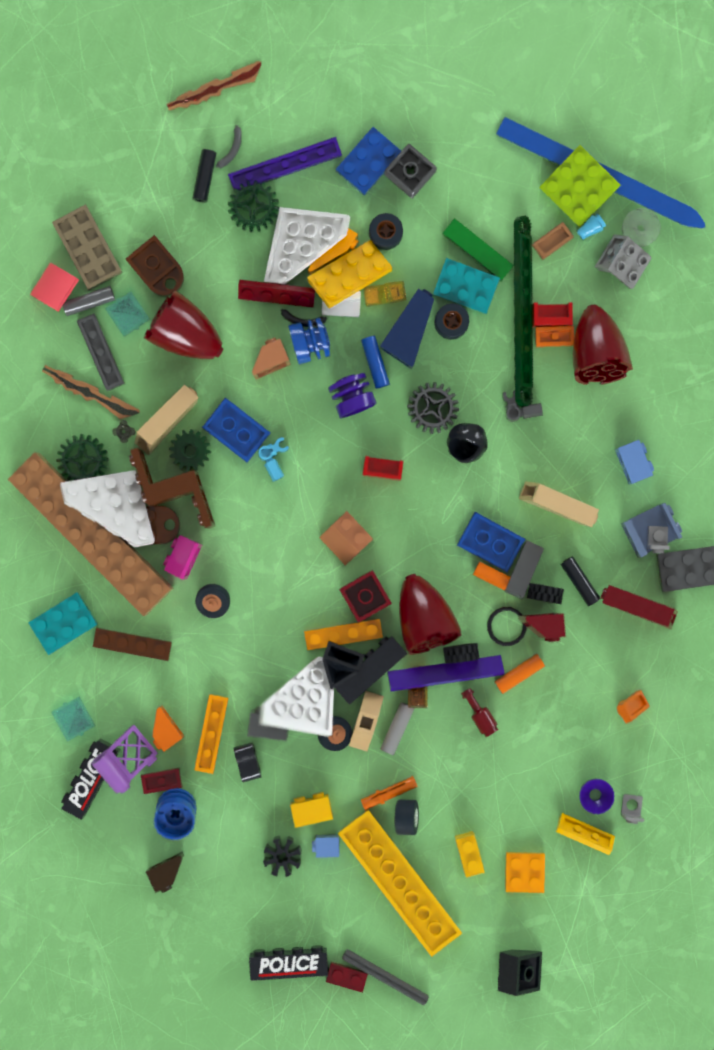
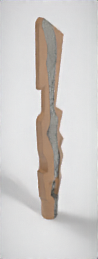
M47 365L42 370V372L52 377L55 383L62 384L65 390L73 391L74 395L81 394L86 401L95 399L119 419L136 415L140 412L139 409L113 395L111 399L99 393L97 387L75 380L68 373L52 369Z

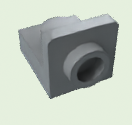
M648 526L647 549H652V553H664V550H669L668 527Z

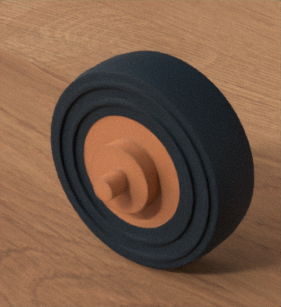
M207 584L198 591L195 604L202 615L208 618H218L223 616L229 609L230 595L224 587L218 584Z
M333 716L332 735L328 737L318 735V740L327 750H343L350 743L352 728L344 718Z

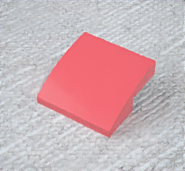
M50 263L30 295L59 312L79 279Z

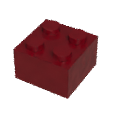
M373 570L339 589L358 623L392 604Z

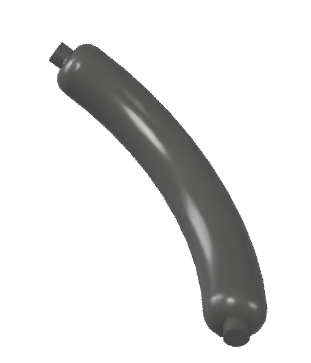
M238 125L234 128V142L231 150L223 159L217 162L216 168L219 167L221 169L225 167L237 155L242 140L241 128Z

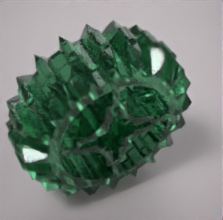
M257 180L254 181V185L247 181L246 187L240 183L241 190L239 191L237 188H234L236 195L231 194L230 199L233 201L228 202V206L233 207L228 210L229 214H234L231 220L236 221L237 227L242 225L243 231L249 226L251 233H253L254 227L257 228L258 232H261L260 226L262 225L265 230L268 229L266 223L268 222L273 225L274 222L271 217H278L275 212L279 211V207L275 205L279 203V199H273L276 197V192H271V186L264 189V182L258 186ZM251 193V197L248 200L240 202L245 195ZM258 193L268 199L269 205H265L264 202L258 200ZM255 199L258 208L253 210L252 213L250 205L252 206V203H254ZM238 208L248 211L250 219L247 220L242 217L238 212ZM268 211L264 217L256 220L259 213Z
M80 434L79 440L76 435L72 436L74 442L66 439L68 446L61 444L60 447L65 450L64 452H57L58 455L62 456V459L58 458L56 462L63 464L58 466V470L65 469L61 475L63 477L68 475V482L72 481L73 478L75 481L98 477V473L102 476L105 475L101 469H108V466L103 464V461H109V458L103 457L108 451H101L104 444L97 445L99 439L95 438L92 441V436L88 435L85 440L84 434ZM85 445H90L95 450L97 457L89 456ZM79 446L78 453L73 457H69L70 452ZM84 454V457L90 460L84 461L83 465H81L82 463L76 460L81 459ZM68 463L77 464L80 476L72 472ZM92 463H97L95 469L86 475L88 466Z

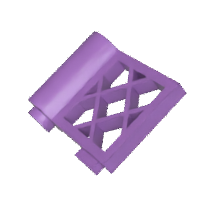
M131 725L105 752L98 755L91 765L115 793L120 792L122 794L130 788L131 780L146 765L150 767L157 760L156 755L158 753L136 726ZM132 732L137 736L136 744H128V736ZM117 746H123V758H117L112 752ZM128 746L136 747V758H127ZM140 747H146L151 754L145 759H140ZM127 760H136L135 769L130 773L126 769Z

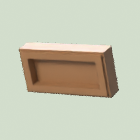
M562 222L534 242L532 247L541 259L544 260L573 239L574 236L564 222Z

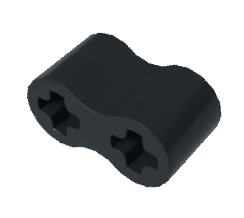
M253 742L234 747V754L242 782L262 778Z

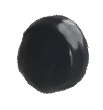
M457 424L451 429L447 438L448 452L461 463L477 461L488 448L485 430L477 424Z

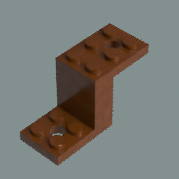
M139 448L130 450L132 455H129L132 467L134 466L137 470L135 478L138 485H141L143 488L141 496L144 503L153 507L194 494V496H191L194 507L199 509L200 514L197 517L200 525L207 529L216 527L197 471H189L153 483L143 450Z

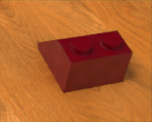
M563 613L518 616V620L538 637L545 638V641L557 642L560 641V637H566Z

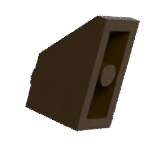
M183 852L146 870L155 893L159 891L164 893L172 889L171 885L176 880L184 857Z

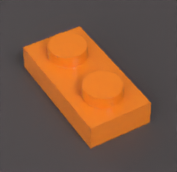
M574 326L536 327V347L573 346Z

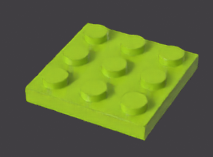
M579 145L539 188L581 227L621 185Z

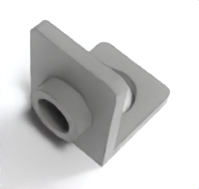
M623 795L621 816L627 823L638 824V822H644V818L641 817L642 796ZM630 799L637 801L638 805L635 810L627 808V802Z

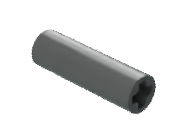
M108 286L66 300L63 304V309L66 316H70L115 301V297L111 287Z

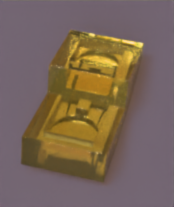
M404 281L389 282L363 288L366 307L407 300Z

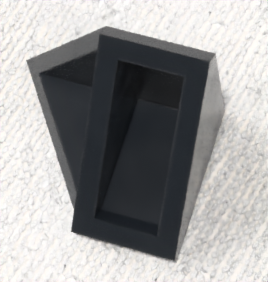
M329 641L322 660L330 689L332 690L359 673L365 655Z

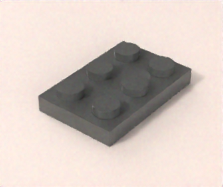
M714 546L656 554L662 592L714 585Z

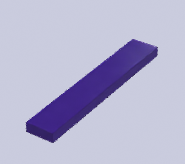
M336 137L229 173L228 176L234 193L341 157L342 153Z
M501 655L471 661L388 671L387 675L390 691L392 692L501 676L505 672Z

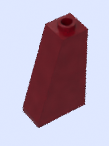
M611 585L608 586V589L604 588L601 595L603 604L668 629H672L678 613L674 608Z

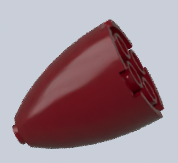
M173 289L171 297L165 299L154 316L150 329L146 330L143 338L157 347L177 355L196 359L218 358L224 348L221 347L223 343L216 329L195 304Z
M589 305L583 311L574 337V376L578 383L584 385L589 384V382H600V385L616 382L627 377L626 373L633 370L630 353L620 329L611 316L598 305Z
M416 574L406 576L400 592L399 617L403 640L409 654L415 655L429 652L430 649L441 645L445 646L460 638L462 634L459 623L450 606L437 589L421 576H416Z

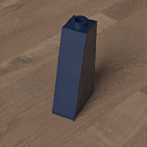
M419 288L380 345L381 350L410 369L414 366L434 302L433 295L425 289L420 290Z

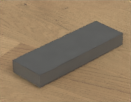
M528 540L525 542L504 592L521 600L524 598L544 550L543 547Z

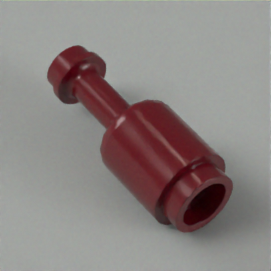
M469 688L461 693L462 698H466L474 713L471 718L478 730L485 737H488L499 730L498 724L487 707L481 708L473 696L474 690L472 691Z

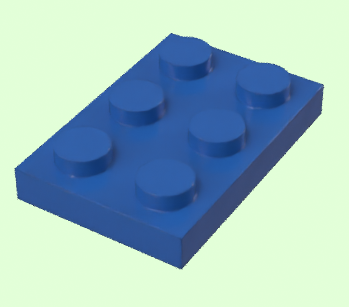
M372 127L336 168V172L365 196L384 174L385 169L399 155L401 150L376 128Z

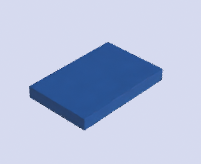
M226 397L202 427L247 463L271 434Z
M474 512L457 546L508 573L525 538Z

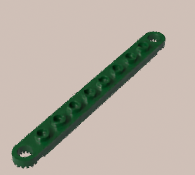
M519 216L514 220L513 244L515 400L520 407L529 406L533 402L532 236H530V228H532L530 225L532 224L527 216Z

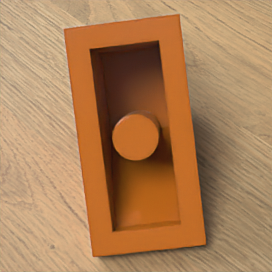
M160 706L156 711L153 738L155 740H153V743L159 750L162 749L165 752L180 741L184 734L165 708Z

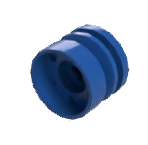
M320 317L315 318L317 324L315 328H313L311 320H308V330H304L301 322L288 325L299 365L311 362V352L315 353L318 360L321 359L319 350H324L325 357H330V341L326 327L321 322Z
M169 789L163 792L158 798L154 816L155 828L164 838L171 840L182 839L188 836L194 828L197 811L196 801L192 794L183 789Z

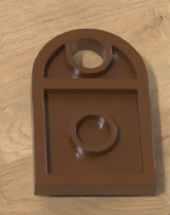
M155 235L125 259L149 289L159 296H171L173 289L179 291L183 285L184 273L181 266ZM167 280H175L176 286L173 289L166 288Z
M146 506L155 540L154 544L150 545L167 544L173 541L180 530L178 515L172 509L165 506ZM172 519L175 522V528L169 531L166 529L165 523L167 520Z

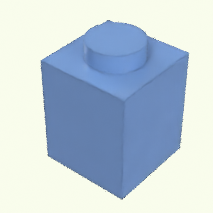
M338 834L316 835L315 840H312V852H316V858L339 857Z

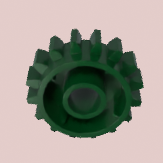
M190 429L189 434H187L185 430H182V436L176 434L177 440H171L174 447H169V450L173 451L170 458L176 459L173 462L174 465L180 463L179 469L181 470L186 466L188 472L191 470V467L197 471L199 465L205 466L204 460H210L207 454H211L212 451L207 450V447L211 444L204 442L207 439L206 436L200 438L201 432L199 431L194 434L193 429ZM192 445L195 447V452L193 455L188 456L185 450L188 446Z

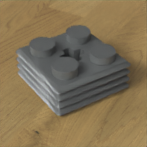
M407 144L385 169L384 175L410 198H414L435 174L437 167L411 144ZM407 168H414V174H407Z

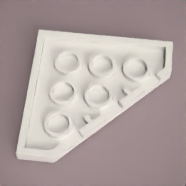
M280 207L264 282L283 285L288 283L347 236L350 216Z
M136 470L60 484L64 504L80 511L82 515L93 522L96 521L101 524L106 530L117 537L120 536L133 547L150 545L155 542L146 506L141 496V487L135 478Z
M317 657L261 704V725L327 737L332 735L334 688L330 689L322 660L323 657Z

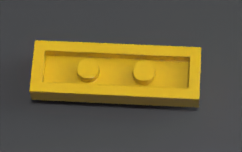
M561 814L556 829L557 833L607 855L612 852L614 835L566 814Z

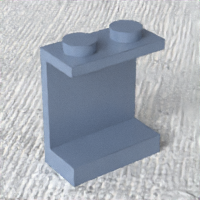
M661 503L621 523L637 558H641L652 551V549H647L648 526L668 527V543L682 538L681 526L678 522L675 523L672 517L674 513L670 505Z

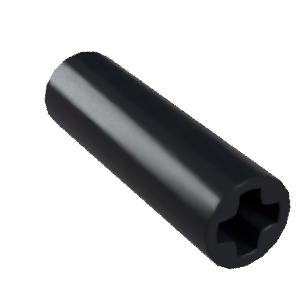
M202 149L192 197L194 201L207 203L217 154L213 150Z
M573 556L560 564L588 607L601 599Z

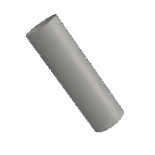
M402 702L400 703L380 748L382 751L391 755L395 754L415 708Z

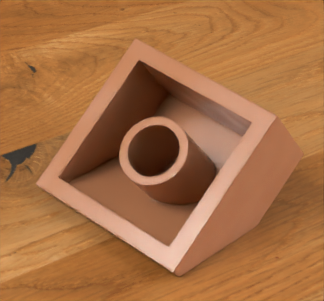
M269 339L265 342L266 345L262 346L252 370L256 380L291 365L280 339Z
M348 511L319 537L344 565L348 564L373 540Z

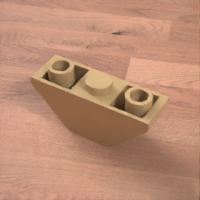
M365 691L349 743L350 747L368 751L384 696Z

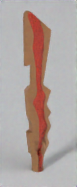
M258 61L231 72L233 75L221 81L216 78L193 92L190 90L178 96L176 100L166 104L168 110L171 111L179 107L188 108L191 104L199 105L202 101L207 102L211 96H220L222 89L255 82L261 62Z

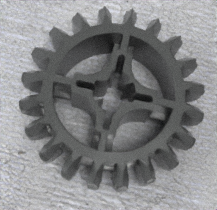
M433 382V388H430V384L426 383L425 390L420 385L418 387L420 393L415 390L413 391L416 398L409 397V401L414 404L407 405V408L413 409V411L408 412V416H415L411 419V422H419L416 425L417 429L423 425L422 432H425L427 427L430 428V434H433L434 428H436L437 433H441V426L446 431L448 429L446 423L451 426L454 424L450 418L457 419L458 417L453 412L459 411V408L453 407V405L459 403L458 400H451L456 396L455 393L449 396L448 393L451 389L448 387L446 391H443L444 384L436 388V382ZM428 393H437L444 398L435 401ZM423 397L426 408L418 413L417 404L420 398ZM429 403L433 406L438 405V408H436L437 414L433 410L428 411V408H430ZM448 403L449 412L447 417L443 419L440 408ZM432 415L439 423H428L422 418Z

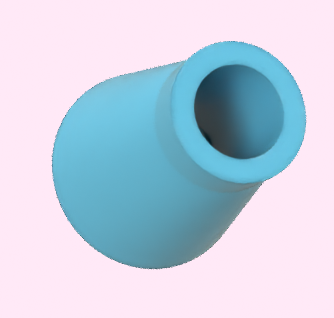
M597 213L595 216L592 215L577 230V233L584 240L603 231L606 224Z

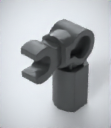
M513 390V398L511 399L506 396V392H503V400L507 403L505 408L508 421L515 422L520 417L526 419L543 416L541 403L522 406L519 409L518 404L515 402V390Z

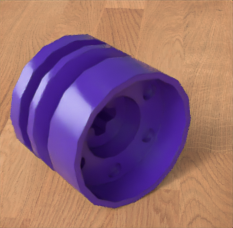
M365 373L346 376L328 387L329 393L338 391V393L331 397L332 400L342 399V402L335 407L340 419L360 413L377 404L373 392H363L370 385L369 382L360 384V382L367 378Z

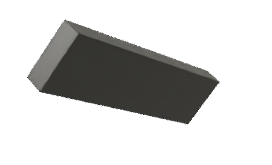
M91 314L77 320L106 391L124 385V380L96 315Z

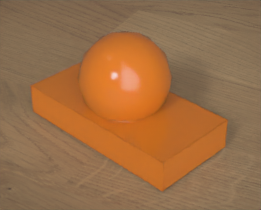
M638 690L626 700L619 702L617 712L627 724L643 713L650 705L643 692Z

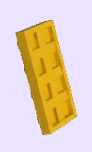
M369 240L308 276L307 281L330 309L390 273L392 266L374 243Z

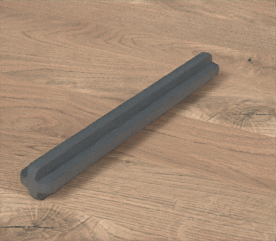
M349 949L344 952L342 959L421 1005L427 1003L429 997L424 992Z

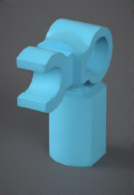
M283 437L278 438L273 445L262 446L258 453L259 458L266 462L264 466L273 482L284 477L277 460L272 458L277 455V452L283 453L289 449L288 446L285 448L279 446V443L284 441Z

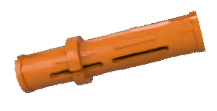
M411 776L381 791L378 789L376 793L360 800L366 811L378 804L383 805L385 801L418 786L414 777Z

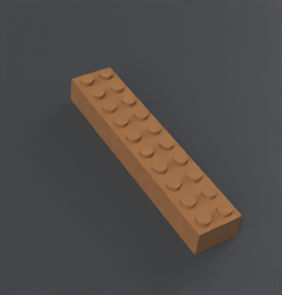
M34 452L8 478L18 491L143 616L148 615L174 589L125 539L120 536L117 537L106 530L101 524L96 521L93 522L82 515L80 511L64 504L60 484L68 481L40 453Z

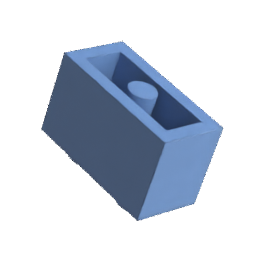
M640 440L615 449L629 485L653 476L654 467L651 461L647 460L645 455L647 453L644 443H640Z

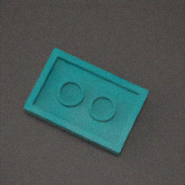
M446 258L433 294L487 314L500 278Z
M76 592L28 622L48 655L98 625L79 592Z

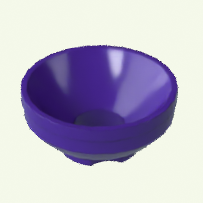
M591 779L581 787L579 799L586 811L592 814H602L612 807L615 795L613 788L608 782L602 779ZM593 789H597L601 793L598 800L590 798V792Z

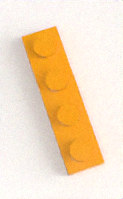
M380 619L304 631L307 650L325 648L329 641L343 645L383 638Z
M209 694L195 771L214 773L228 697Z

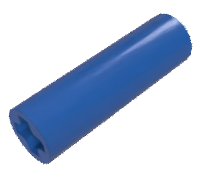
M370 336L362 339V346L375 388L390 385L376 337Z

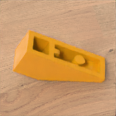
M348 228L347 236L315 260L309 267L308 274L312 275L349 253L350 249L354 250L359 243L357 240L358 234Z

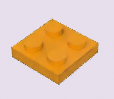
M506 852L505 891L544 893L545 853Z

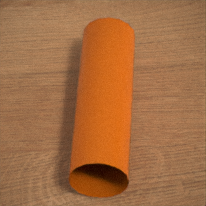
M480 561L473 573L474 576L504 591L510 579V576Z
M536 653L494 682L501 693L504 694L545 667V665Z

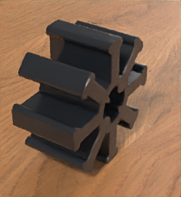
M280 836L274 837L273 843H275L277 849L266 844L264 853L273 856L265 857L263 863L265 867L276 863L275 868L272 869V875H278L280 866H283L285 870V877L292 874L289 864L296 866L297 869L299 868L301 859L298 860L292 856L301 855V846L298 845V847L289 850L294 838L288 836L286 845L282 846ZM283 852L286 853L285 857L288 858H283V860H280V855Z

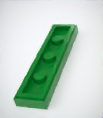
M455 218L442 233L491 274L499 277L500 281L505 278L514 266Z

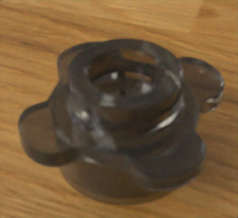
M122 420L120 425L112 430L114 436H118L122 443H127L128 439L135 434V429L131 428L127 421Z

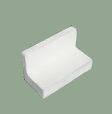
M361 291L356 292L330 309L322 300V315L359 317Z

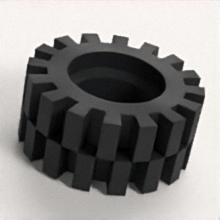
M530 583L527 598L561 604L564 589Z
M477 643L443 648L445 663L480 659Z

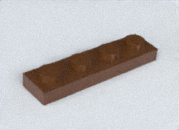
M96 628L93 647L169 661L172 642Z

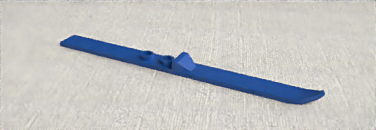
M504 117L496 135L557 165H561L574 151ZM599 163L621 185L615 193L681 225L692 228H705V222L692 207Z

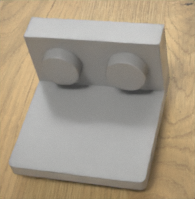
M614 234L595 267L599 271L613 274L628 288L633 289L650 262L651 256L628 236Z

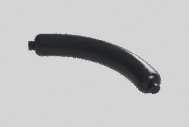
M282 308L280 310L281 315L293 324L301 322L303 327H308V320H311L312 326H317L316 319H301L292 315L286 309L283 310ZM321 316L320 319L323 324L326 322L327 317Z

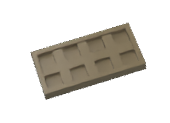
M86 204L52 222L88 290L123 273Z

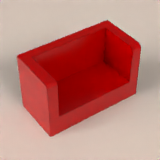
M534 302L532 304L533 328L573 325L572 302L567 304H538V302Z
M365 456L363 476L401 481L404 461Z

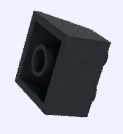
M513 949L500 952L498 991L513 996L540 991L542 952Z

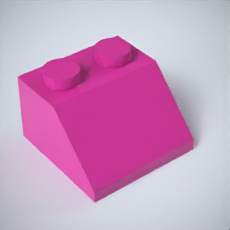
M180 535L179 538L175 537L171 548H173L171 556L167 555L163 565L166 566L164 569L166 572L182 580H187L202 548V544Z

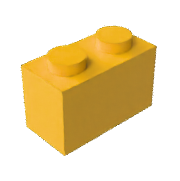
M319 792L313 794L312 798L305 799V796L294 798V802H291L290 807L295 828L333 820L329 795Z
M474 832L456 835L455 840L466 878L485 873Z

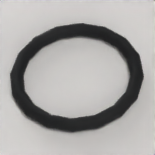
M502 607L490 615L487 622V631L495 643L502 646H512L522 640L526 633V626L523 624L521 635L516 640L503 642L493 635L491 630L492 620L502 611H512L518 616L523 614L515 608Z

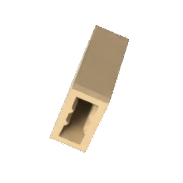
M183 385L137 431L135 444L149 456L197 404L199 397L196 391L191 387L188 388L186 385Z
M525 481L518 498L584 526L592 527L598 519L597 513L599 509L540 483Z

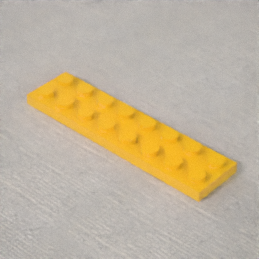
M369 809L338 832V835L431 957L462 934V931Z

